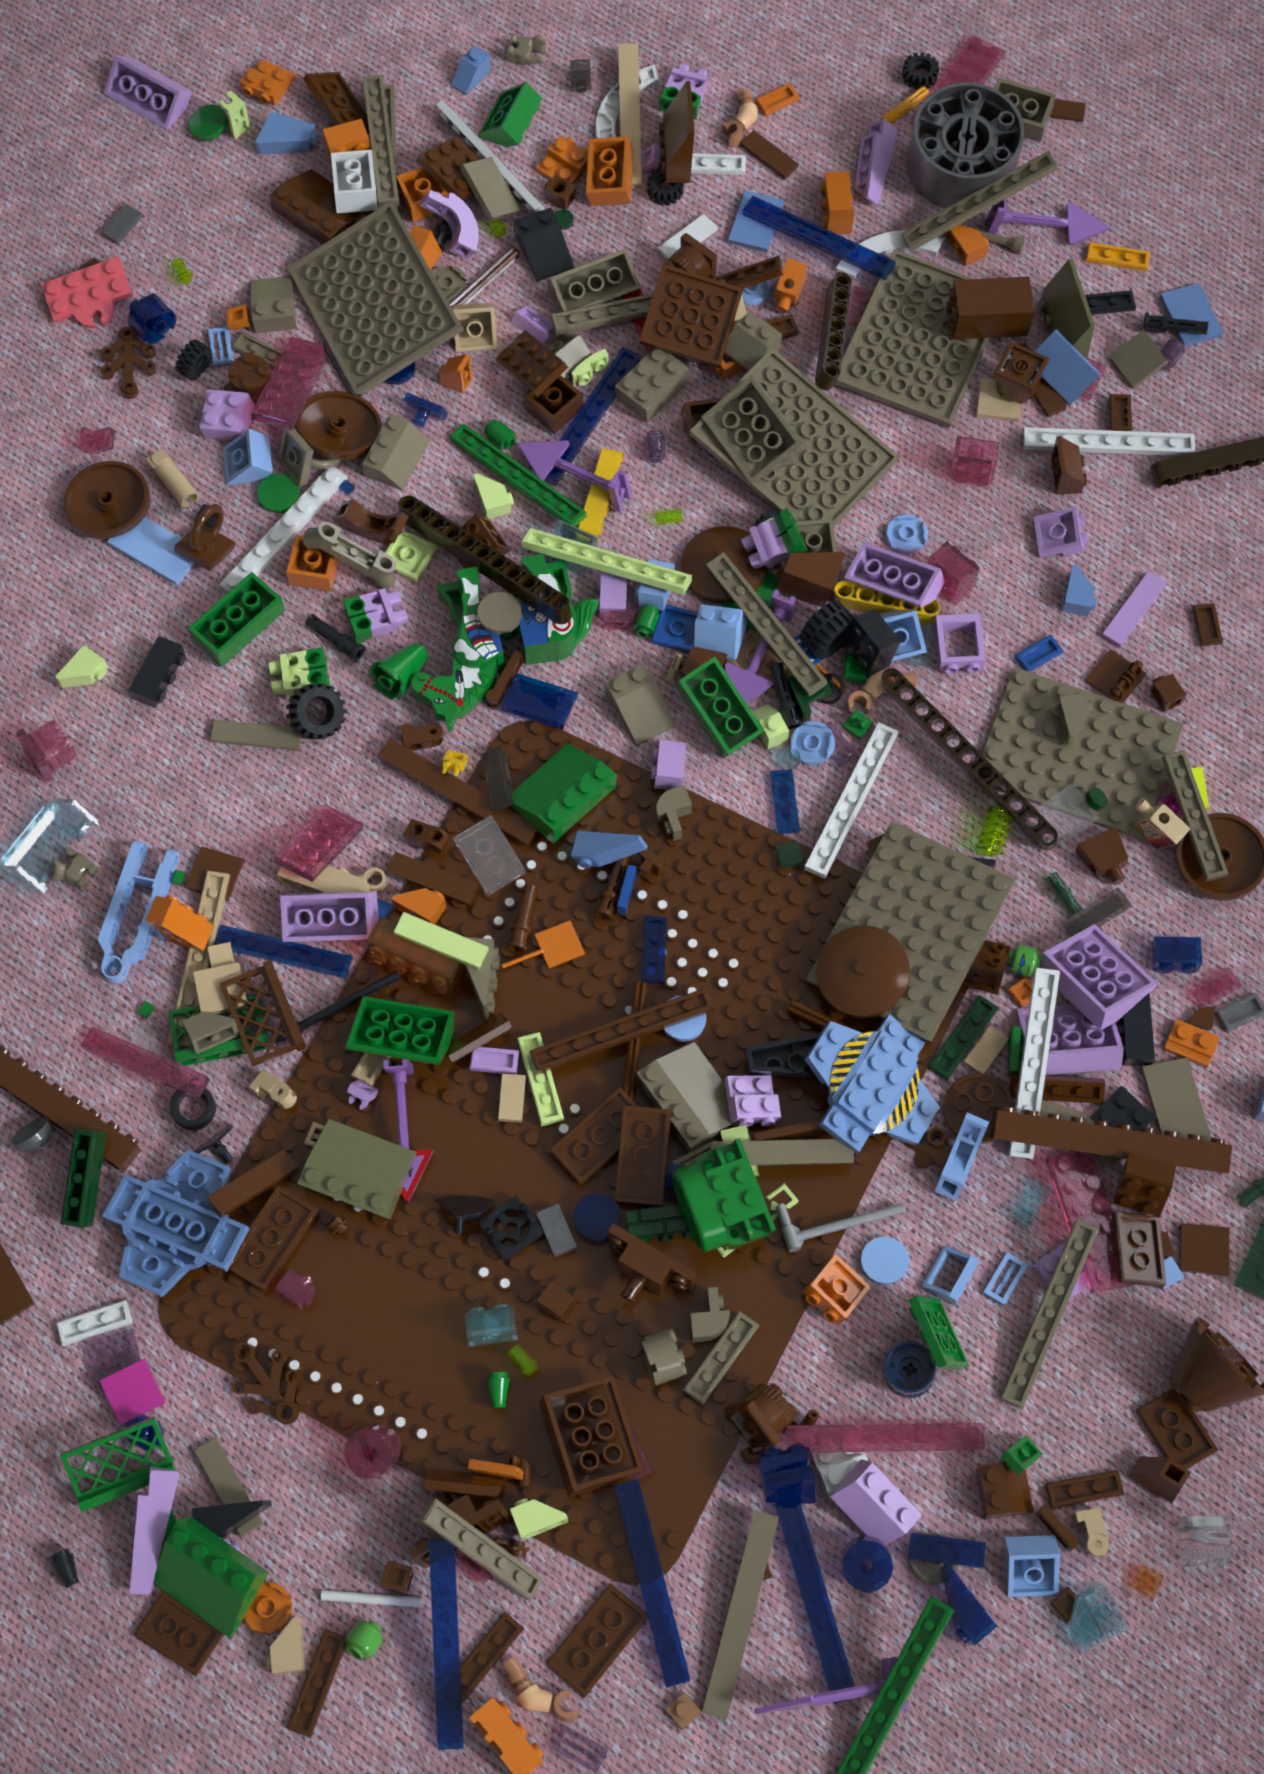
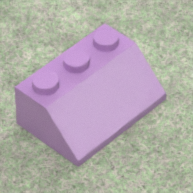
M863 1459L853 1467L828 1495L879 1549L905 1535L922 1516L873 1462Z

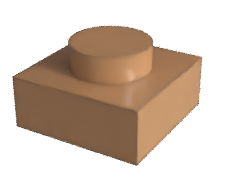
M685 1692L665 1709L682 1730L702 1713Z

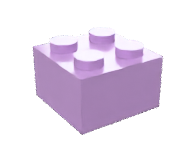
M207 389L200 423V430L205 438L233 441L248 428L250 429L254 402L250 395L244 392Z

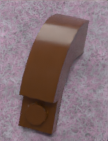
M354 499L341 503L333 520L351 533L379 543L391 544L395 543L398 535L405 530L408 516L403 512L389 516L379 515L367 510Z

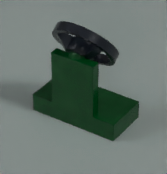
M833 673L823 675L825 679L827 678V685L810 697L792 675L787 677L792 700L797 703L798 707L796 710L802 723L811 719L812 711L809 703L820 700L825 704H834L842 698L845 685L840 676ZM833 676L840 682V692L836 691V686L832 683ZM832 694H835L837 696L832 701L823 700L825 698L831 697Z

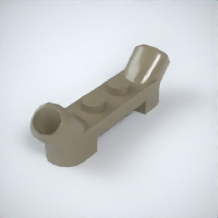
M328 521L321 522L318 527L307 528L303 536V543L307 549H322L372 577L379 589H389L394 584L396 576L393 571L396 569V563L390 555L381 550L377 554L339 534L341 528Z

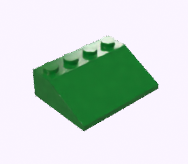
M566 744L506 797L505 802L554 844L616 788L617 774L601 760Z
M363 996L346 1044V1049L439 1065L451 1043L454 1033L455 1012Z
M187 1517L178 1519L167 1537L153 1583L231 1639L269 1572L194 1518Z

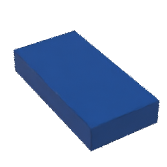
M1050 634L1017 653L1014 658L1023 670L1031 672L1061 655L1063 649Z
M627 866L617 903L618 915L626 916L636 879V866Z

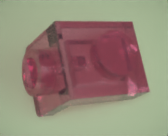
M82 427L79 439L80 446L91 454L111 450L114 446L115 430L111 427H106L92 432L87 427Z

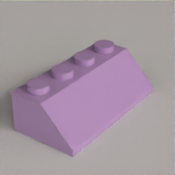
M115 56L104 94L168 130L187 108L192 91L131 56Z
M863 542L844 576V579L919 607L934 601L945 583L940 568Z

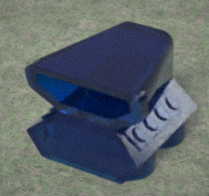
M798 1444L782 1451L777 1448H769L759 1454V1477L766 1503L812 1504L816 1502V1478L810 1467V1450L808 1447Z

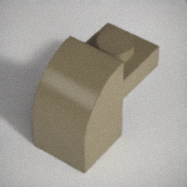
M685 785L663 793L657 802L656 812L657 824L663 822L667 835L671 834L673 841L682 839V828L678 818L692 814V803Z
M718 1287L708 1288L709 1312L691 1313L690 1321L693 1343L715 1340L725 1332L728 1326L730 1310L720 1311V1309H724L723 1294H718Z

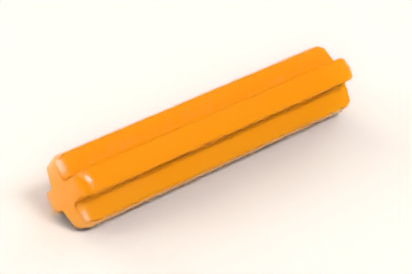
M921 86L883 115L881 119H886L890 124H893L927 98L929 90L925 86Z

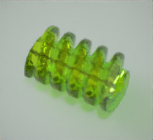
M991 806L987 808V814L984 818L985 822L982 824L980 838L977 842L978 846L975 848L976 853L986 857L1004 854L1002 848L1006 847L1007 844L1004 840L1009 837L1006 832L1011 830L1009 824L1013 823L1014 820L1008 815L1006 810Z

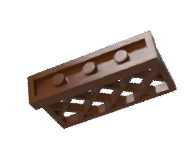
M272 960L264 962L263 966L220 982L252 1067L296 1049L297 1052L306 1049ZM262 974L264 981L260 989L249 985L252 977ZM237 984L243 988L239 996L236 997L229 994L226 987ZM247 988L258 992L253 1003L242 999ZM262 994L272 999L268 1009L257 1005ZM239 1003L251 1007L246 1017L236 1013ZM254 1009L266 1013L261 1023L250 1019ZM269 1015L280 1019L277 1029L265 1025ZM248 1023L259 1027L254 1038L244 1033ZM263 1029L274 1033L269 1044L258 1040ZM278 1035L287 1038L290 1044L283 1048L273 1046ZM256 1044L267 1047L263 1056L254 1059L252 1051Z

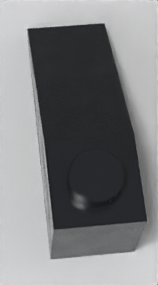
M272 1500L192 1508V1518L217 1536L225 1537L271 1507Z

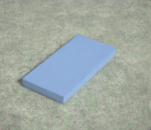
M146 517L131 531L118 537L109 538L107 541L108 545L177 586L195 564L174 552L175 545L182 538Z

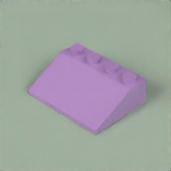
M1095 924L1043 952L1039 968L1060 971L1058 990L1100 1031L1118 1021L1157 986V983Z
M1073 1004L1055 1005L1045 1075L1121 1069L1123 1045L1116 1023L1100 1031ZM1017 1008L1022 1046H1024L1029 1008Z

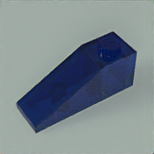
M944 1564L940 1569L948 1605L955 1609L951 1616L952 1623L957 1629L955 1634L964 1645L968 1643L971 1646H975L993 1631L997 1625L950 1564Z

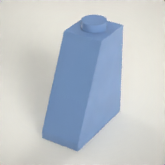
M271 111L255 141L257 154L310 152L312 146L317 145L319 135L316 131V125Z

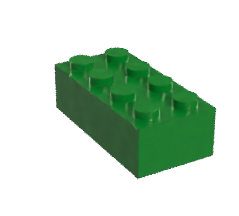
M251 572L188 627V631L192 641L223 667L285 611L283 600L267 584Z
M716 657L711 658L674 683L723 758L764 732V729Z

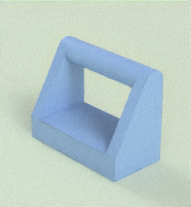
M944 1245L921 1287L955 1306L980 1260L972 1255ZM949 1255L966 1264L951 1292L933 1285Z

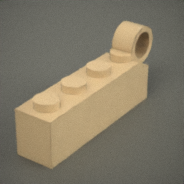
M288 851L277 874L280 883L307 893L377 891L378 894L383 892L387 886L385 873L379 868H371L364 875L355 876L344 868L337 867L336 869L330 867L322 860L314 861L308 859L306 855L300 852L294 854ZM373 876L382 878L381 883L376 886L368 884V880Z

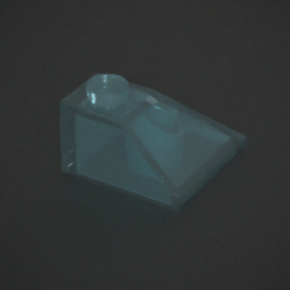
M1105 1582L1075 1596L1069 1630L1073 1635L1075 1644L1082 1653L1130 1629Z

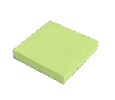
M404 530L398 535L395 543H391L384 553L390 555L395 560L396 569L394 572L417 582L437 551L438 546Z

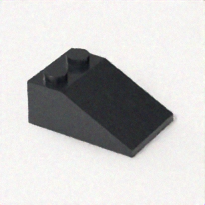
M551 207L513 220L514 235L536 281L575 268L559 222Z

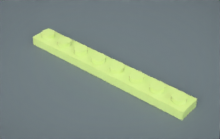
M533 528L529 529L522 540V548L681 595L685 594L692 581V575Z

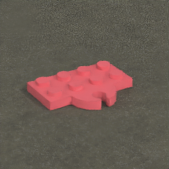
M119 256L41 284L55 323L75 317L78 323L88 328H96L95 322L91 320L92 316L96 313L102 314L100 320L103 325L108 324L114 315V302L133 296Z

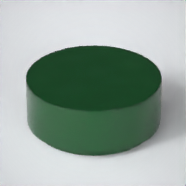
M561 209L555 212L561 230H567L572 227L574 216L569 210Z
M1093 787L1085 793L1087 804L1094 810L1099 811L1108 803L1104 792L1097 787Z

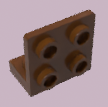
M475 514L461 527L503 555L511 551L487 517ZM458 559V561L464 569L471 568L469 565Z
M985 940L962 986L998 995L1011 947L1002 943Z

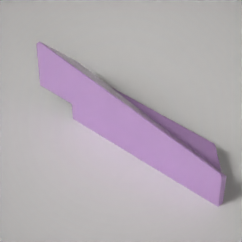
M881 119L868 126V135L861 138L854 189L874 205H878L897 134V128L886 119Z
M150 1467L148 1492H137L129 1594L148 1595L151 1593L180 1475L178 1471Z

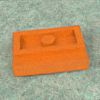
M1176 1019L1164 1051L1181 1058L1188 1057L1189 1061L1208 1068L1220 1036Z

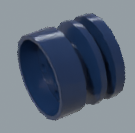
M904 1341L896 1344L887 1353L884 1361V1374L888 1387L895 1394L904 1398H917L924 1395L932 1387L936 1374V1366L933 1365L929 1356L931 1351L925 1345L915 1341ZM913 1366V1371L917 1373H912L911 1377H907L903 1369Z

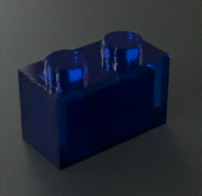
M1154 937L1151 943L1153 970H1159L1160 973L1182 970L1185 974H1192L1199 970L1203 964L1201 937Z

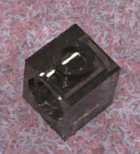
M590 59L570 60L571 91L578 93L591 91Z

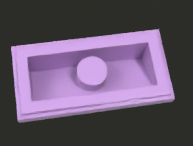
M527 306L515 311L511 323L522 331L526 330L542 344L554 333L552 323Z

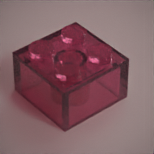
M957 436L949 479L957 483L972 482L982 487L992 485L1000 442Z
M946 541L929 557L928 565L941 569L945 583L940 592L955 605L960 603L974 589L980 568L974 560L968 559L962 554L958 547Z

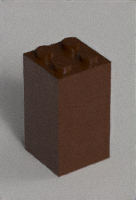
M1030 277L954 280L952 289H949V301H946V313L950 314L951 318L949 319L948 327L949 332L952 331L953 340L1028 336L1035 313Z

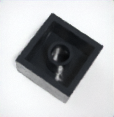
M874 609L854 618L843 645L846 651L856 660L860 669L864 670L867 676L889 668L901 641L878 611Z

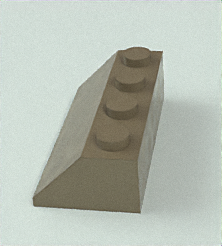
M626 248L553 276L546 281L553 300L561 312L599 305L641 288Z

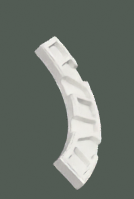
M655 65L639 70V92L650 86L660 84ZM619 82L607 93L599 107L595 124L596 139L616 137L615 128L620 113Z
M906 230L882 233L861 242L843 257L836 267V272H844L850 278L855 279L862 268L874 258L892 253L894 249L909 250L901 235ZM938 236L913 251L936 256L945 241V237Z

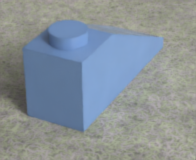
M577 831L571 856L580 867H601L647 849V844L640 835Z

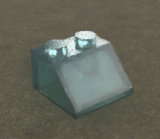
M498 1304L494 1306V1309L484 1310L483 1307H476L470 1309V1312L465 1313L466 1335L470 1347L518 1340L513 1306Z

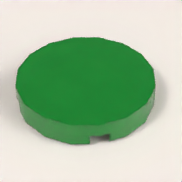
M205 105L191 116L189 120L190 132L200 141L214 140L221 135L220 132L223 129L226 130L229 121L225 110L218 105Z
M276 473L261 481L258 486L257 496L260 505L265 510L281 514L287 512L299 499L300 489L291 476Z

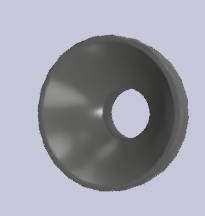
M40 1117L31 1121L14 1135L11 1145L21 1152L29 1151L31 1153L41 1150L50 1141L51 1124L46 1117Z

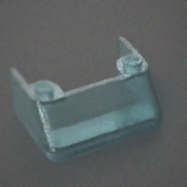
M52 799L45 804L0 860V871L32 892L45 893L47 891L45 886L48 883L46 872L53 864L52 859L56 860L72 839H82L90 830L89 826H98L101 822L74 799Z

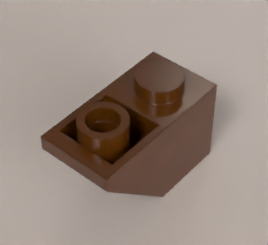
M1141 1456L1129 1477L1172 1504L1191 1471L1171 1458Z

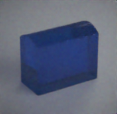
M344 480L340 484L339 489L350 495L355 486Z

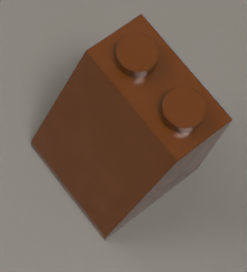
M790 553L787 560H782L773 580L777 582L775 589L779 590L780 593L793 596L806 603L823 607L833 592L845 553Z

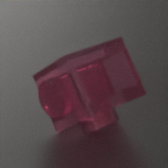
M291 1269L287 1271L275 1288L281 1297L300 1310L304 1306L310 1305L316 1291L312 1285L313 1280L304 1273H301L299 1276Z

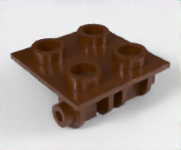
M1110 649L1085 681L1113 700L1124 703L1147 673L1143 671V663L1141 661L1130 662Z

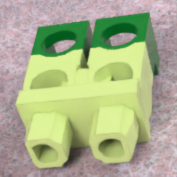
M323 647L294 652L288 655L280 654V660L269 662L271 676L282 675L281 680L271 681L274 695L286 694V697L290 698V696L295 694L294 691L302 688L304 685L324 683L326 686H330L327 657Z

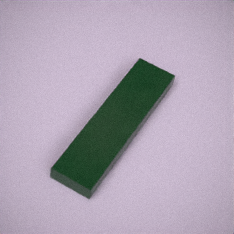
M979 995L928 1068L948 1081L999 1010V1007Z

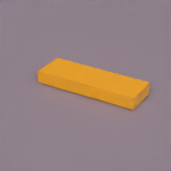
M1089 242L1086 262L1147 272L1150 252Z

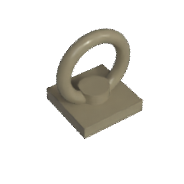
M292 425L284 427L277 461L299 486L307 485L310 467L319 469L331 468L341 461L337 459H313L312 448Z

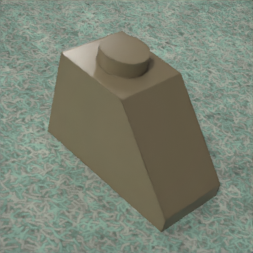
M1086 692L1059 697L1056 707L1067 746L1072 745L1088 722L1090 714L1093 713L1092 702L1087 699Z
M201 1012L182 1020L186 1035L196 1054L240 1036L234 1018Z

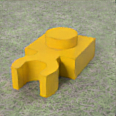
M447 750L443 757L442 773L445 774L447 771H452L454 776H458L459 771H464L469 760V754Z

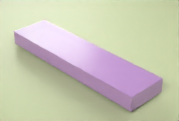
M1148 571L1103 632L1102 637L1121 648L1163 590L1167 581Z

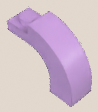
M430 190L421 199L420 206L440 215L449 224L452 231L449 251L463 258H469L476 251L479 240L478 226L473 213L464 201L450 192L444 197L440 193Z

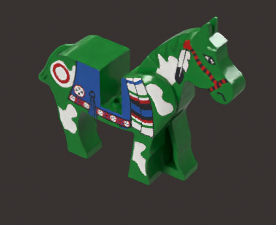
M543 554L521 558L522 568L569 599L572 618L566 624H556L523 601H520L522 618L519 625L509 633L507 631L502 634H493L486 631L478 619V606L481 602L478 566L457 570L458 581L437 585L439 600L448 608L451 620L457 629L453 644V674L451 676L432 678L427 673H418L413 677L411 684L414 697L434 709L436 719L446 722L448 732L452 731L457 719L468 714L486 696L487 691L491 689L496 675L505 669L500 638L509 640L516 635H520L526 665L563 660L569 657L574 652L577 644L585 638L590 630L591 622L599 603L597 599L589 598L579 600L575 607H573L571 604L572 589L565 560L546 564Z

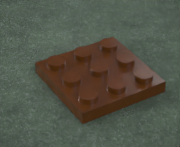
M457 136L418 155L416 161L448 193L455 194L462 201L474 195L460 167L465 163L481 159Z

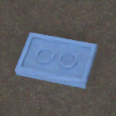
M745 191L728 243L768 253L784 200Z
M1200 283L1161 293L1160 298L1169 318L1209 321L1207 335L1176 331L1183 347L1222 337V329Z
M1057 330L1035 351L1050 358L1042 377L1070 405L1101 375Z

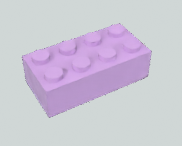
M377 891L288 893L280 896L283 942L362 940L379 937Z

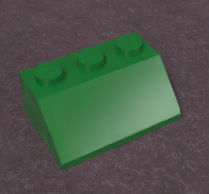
M527 82L502 91L477 137L507 148L513 145L517 146L523 139V133L531 125L530 120L533 115L539 110L542 97Z

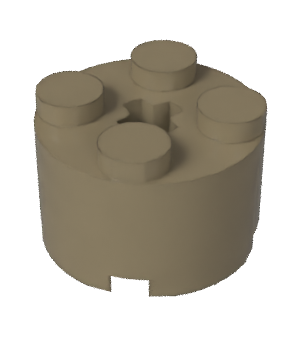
M672 1328L639 1339L641 1352L645 1351L644 1362L655 1386L687 1374L684 1365L685 1358L681 1348L677 1349L675 1343L677 1339Z

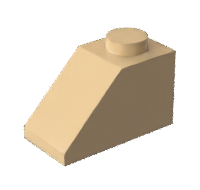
M299 1617L292 1618L270 1646V1654H266L267 1669L272 1670L273 1675L305 1672L302 1625Z

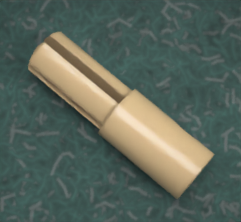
M675 653L666 676V681L674 682L682 654Z

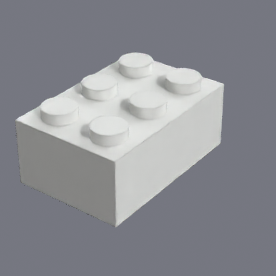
M372 150L331 153L336 212L349 213L378 210Z

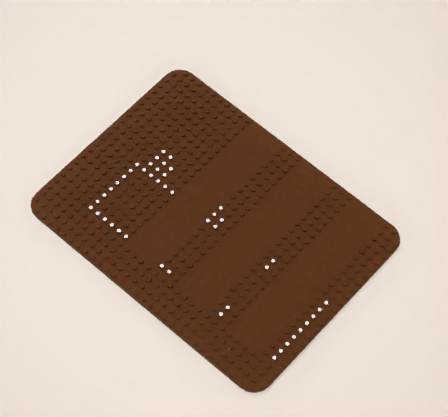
M536 720L523 721L503 729L495 737L467 784L518 813L505 802V798L566 744H569L601 760L617 774L616 788L554 844L538 831L527 847L454 804L440 827L449 835V839L442 852L435 853L427 849L420 860L474 882L479 886L470 906L444 897L446 909L435 925L463 937L494 939L495 947L499 948L500 965L499 970H496L497 990L493 991L495 1009L494 1013H490L489 1020L502 1013L510 1021L512 1027L480 1047L519 1051L517 1075H526L522 1123L498 1120L502 1074L470 1071L472 1051L454 1062H451L445 1055L439 1065L409 1060L413 1064L414 1074L406 1075L407 1083L405 1084L409 1149L433 1150V1154L410 1201L407 1202L400 1194L390 1220L297 1184L313 1149L304 1144L313 1122L325 1126L328 1119L399 1145L395 1084L392 1082V1076L384 1069L373 1086L379 1090L375 1099L368 1103L366 1108L359 1109L361 1105L359 1098H356V1101L352 1104L348 1102L349 1097L352 1095L347 1092L351 1083L357 1081L351 1074L364 1052L346 1049V1044L362 999L325 1018L286 1083L297 1096L295 1104L288 1109H283L276 1102L274 1103L229 1179L230 1183L285 1149L298 1165V1170L228 1214L229 1218L250 1228L277 1186L282 1187L317 1208L318 1214L266 1292L229 1270L226 1272L212 1265H203L189 1270L161 1297L160 1320L168 1336L183 1349L250 1384L262 1385L248 1364L240 1362L235 1358L234 1349L236 1345L241 1342L251 1343L255 1348L256 1359L269 1377L271 1376L273 1364L271 1359L272 1353L275 1350H284L288 1358L282 1367L279 1392L283 1397H285L288 1383L285 1379L286 1373L292 1369L298 1370L302 1378L297 1384L294 1402L298 1404L300 1412L424 1479L430 1469L482 1474L468 1469L469 1460L476 1459L506 1464V1457L509 1454H520L531 1464V1487L520 1488L518 1487V1479L504 1477L503 1487L498 1497L468 1494L479 1505L480 1509L483 1503L492 1499H499L510 1511L514 1507L515 1502L527 1498L528 1501L534 1499L564 1512L568 1517L567 1523L533 1537L612 1580L628 1585L647 1584L666 1575L680 1558L742 1436L724 1408L730 1403H737L743 1400L758 1384H768L808 1306V1302L805 1299L806 1295L802 1291L833 1256L846 1229L803 1240L800 1250L789 1252L778 1215V1218L773 1221L776 1230L769 1236L738 1247L725 1257L717 1249L703 1253L697 1247L694 1239L684 1240L683 1236L673 1237V1241L668 1243H659V1239L650 1240L649 1245L696 1272V1285L692 1292L688 1290L683 1292L672 1285L673 1281L670 1280L661 1296L643 1286L634 1303L628 1302V1297L625 1300L620 1294L625 1289L630 1278L619 1272L618 1260L621 1254L610 1248L608 1230L614 1223L628 1232L626 1211L660 1207L661 1205L615 1201L619 1152L580 1185L549 1150L617 1088L623 1087L628 1042L551 1069L564 1121L541 1127L517 1038L540 1032L543 1045H547L630 1015L634 983L636 981H642L647 984L644 1009L664 1003L675 996L686 995L703 988L706 989L713 1006V1011L706 1013L707 1020L703 1032L691 1041H677L667 1036L663 1029L642 1036L637 1072L656 1059L695 1042L723 1082L727 1076H756L748 1075L744 1057L746 1047L821 1033L823 1031V1028L789 1013L787 1008L792 1000L862 1033L877 1031L883 1019L877 1016L870 1018L847 1016L834 1009L825 1000L820 988L806 981L839 919L840 907L845 908L863 873L837 860H834L825 879L804 869L813 851L812 848L688 789L687 792L692 803V814L678 818L682 828V839L673 841L671 834L667 835L663 822L657 824L656 819L657 802L661 795L668 790L654 788L655 779H651L650 771L551 724ZM577 831L640 835L647 844V849L664 860V870L658 876L653 872L646 879L639 874L641 871L639 867L642 865L640 854L643 851L629 856L631 860L628 865L636 866V879L626 916L618 915L617 904H615L612 913L614 916L612 921H603L593 915L600 902L599 895L606 889L615 861L601 867H580L571 856ZM407 882L400 894L423 888ZM529 884L530 890L531 886L534 885L538 888L529 922L531 933L527 936L525 944L527 950L526 953L519 954L509 951L506 945L511 939V925L516 923L523 886ZM392 907L382 925L391 923L392 926L396 927L403 913ZM638 916H643L646 933L628 936V930L621 925V920L635 921L638 919ZM570 920L585 952L583 956L550 969L543 954L536 955L506 968H501L503 963L540 949L534 934ZM389 932L380 933L378 937L379 943L384 946L391 944L392 935ZM403 938L395 952L371 942L336 1000L337 1002L397 970L401 979L367 997L454 1011V1033L451 1042L486 1022L467 978L465 965ZM961 985L932 1042L930 1043L922 1039L926 1043L917 1056L919 1059L916 1062L921 1081L969 987ZM390 1057L389 1059L393 1066L394 1063H403L401 1058ZM771 1076L774 1095H778L781 1118L771 1126H762L761 1123L747 1126L751 1141H753L756 1132L822 1119L830 1107L827 1100L829 1088L817 1078ZM636 1077L634 1102L640 1107L656 1108L638 1084ZM671 1128L669 1131L662 1206L679 1204L672 1182V1172L676 1170L673 1161L688 1154ZM315 1130L314 1133L320 1135L322 1131ZM885 1132L869 1135L860 1150L866 1152L869 1156V1160L865 1165H858L854 1161L853 1164L757 1166L759 1176L755 1177L770 1216L777 1212V1210H770L771 1201H775L778 1205H787L792 1201L784 1190L772 1199L766 1197L785 1183L799 1201L790 1209H786L791 1224L799 1228L800 1231L853 1217L893 1137L888 1136V1133ZM829 1133L797 1140H818L836 1138H834ZM722 1136L716 1138L715 1141L723 1142ZM312 1138L311 1141L317 1142V1139ZM517 1195L521 1202L528 1206L529 1211L534 1214L537 1223L541 1227L536 1213L559 1204L577 1249L555 1258L544 1234L505 1262L477 1222ZM476 1196L494 1199L495 1202L490 1209L481 1213L480 1218L464 1220V1232L457 1234L454 1232L455 1217L435 1202V1198ZM516 1211L504 1212L508 1219L518 1220L523 1216ZM340 1214L345 1219L348 1218L346 1223L349 1226L339 1236L336 1233L331 1236L332 1232L327 1227ZM498 1217L493 1225L495 1235L502 1231L503 1224ZM528 1222L521 1226L520 1235L523 1239L527 1237L529 1232ZM508 1223L504 1231L507 1235H514L518 1231V1226L514 1223ZM505 1238L500 1241L507 1246L517 1245L514 1239ZM550 1281L575 1297L574 1305L562 1322L537 1306V1292L543 1285L547 1286ZM718 1287V1294H723L724 1309H720V1311L730 1310L728 1326L738 1312L741 1311L758 1323L759 1328L705 1404L701 1405L683 1392V1389L720 1337L712 1341L693 1343L690 1316L691 1313L709 1312L708 1288ZM672 1328L677 1342H675L677 1349L681 1348L685 1358L684 1365L687 1374L655 1386L644 1362L645 1351L641 1352L639 1339ZM247 1347L242 1351L243 1356L247 1357L250 1354ZM279 1352L276 1354V1360L280 1362L283 1359V1355ZM292 1372L290 1380L294 1382L297 1379V1374ZM507 1372V1378H510L506 1407L491 1408L485 1380L488 1379L487 1373ZM614 1376L644 1471L593 1491L568 1498L539 1402L543 1395ZM450 1492V1493H452V1494L458 1496L459 1498H461V1497H463L464 1495H466V1494H464V1493H454V1492ZM514 1519L507 1522L511 1526L517 1528Z

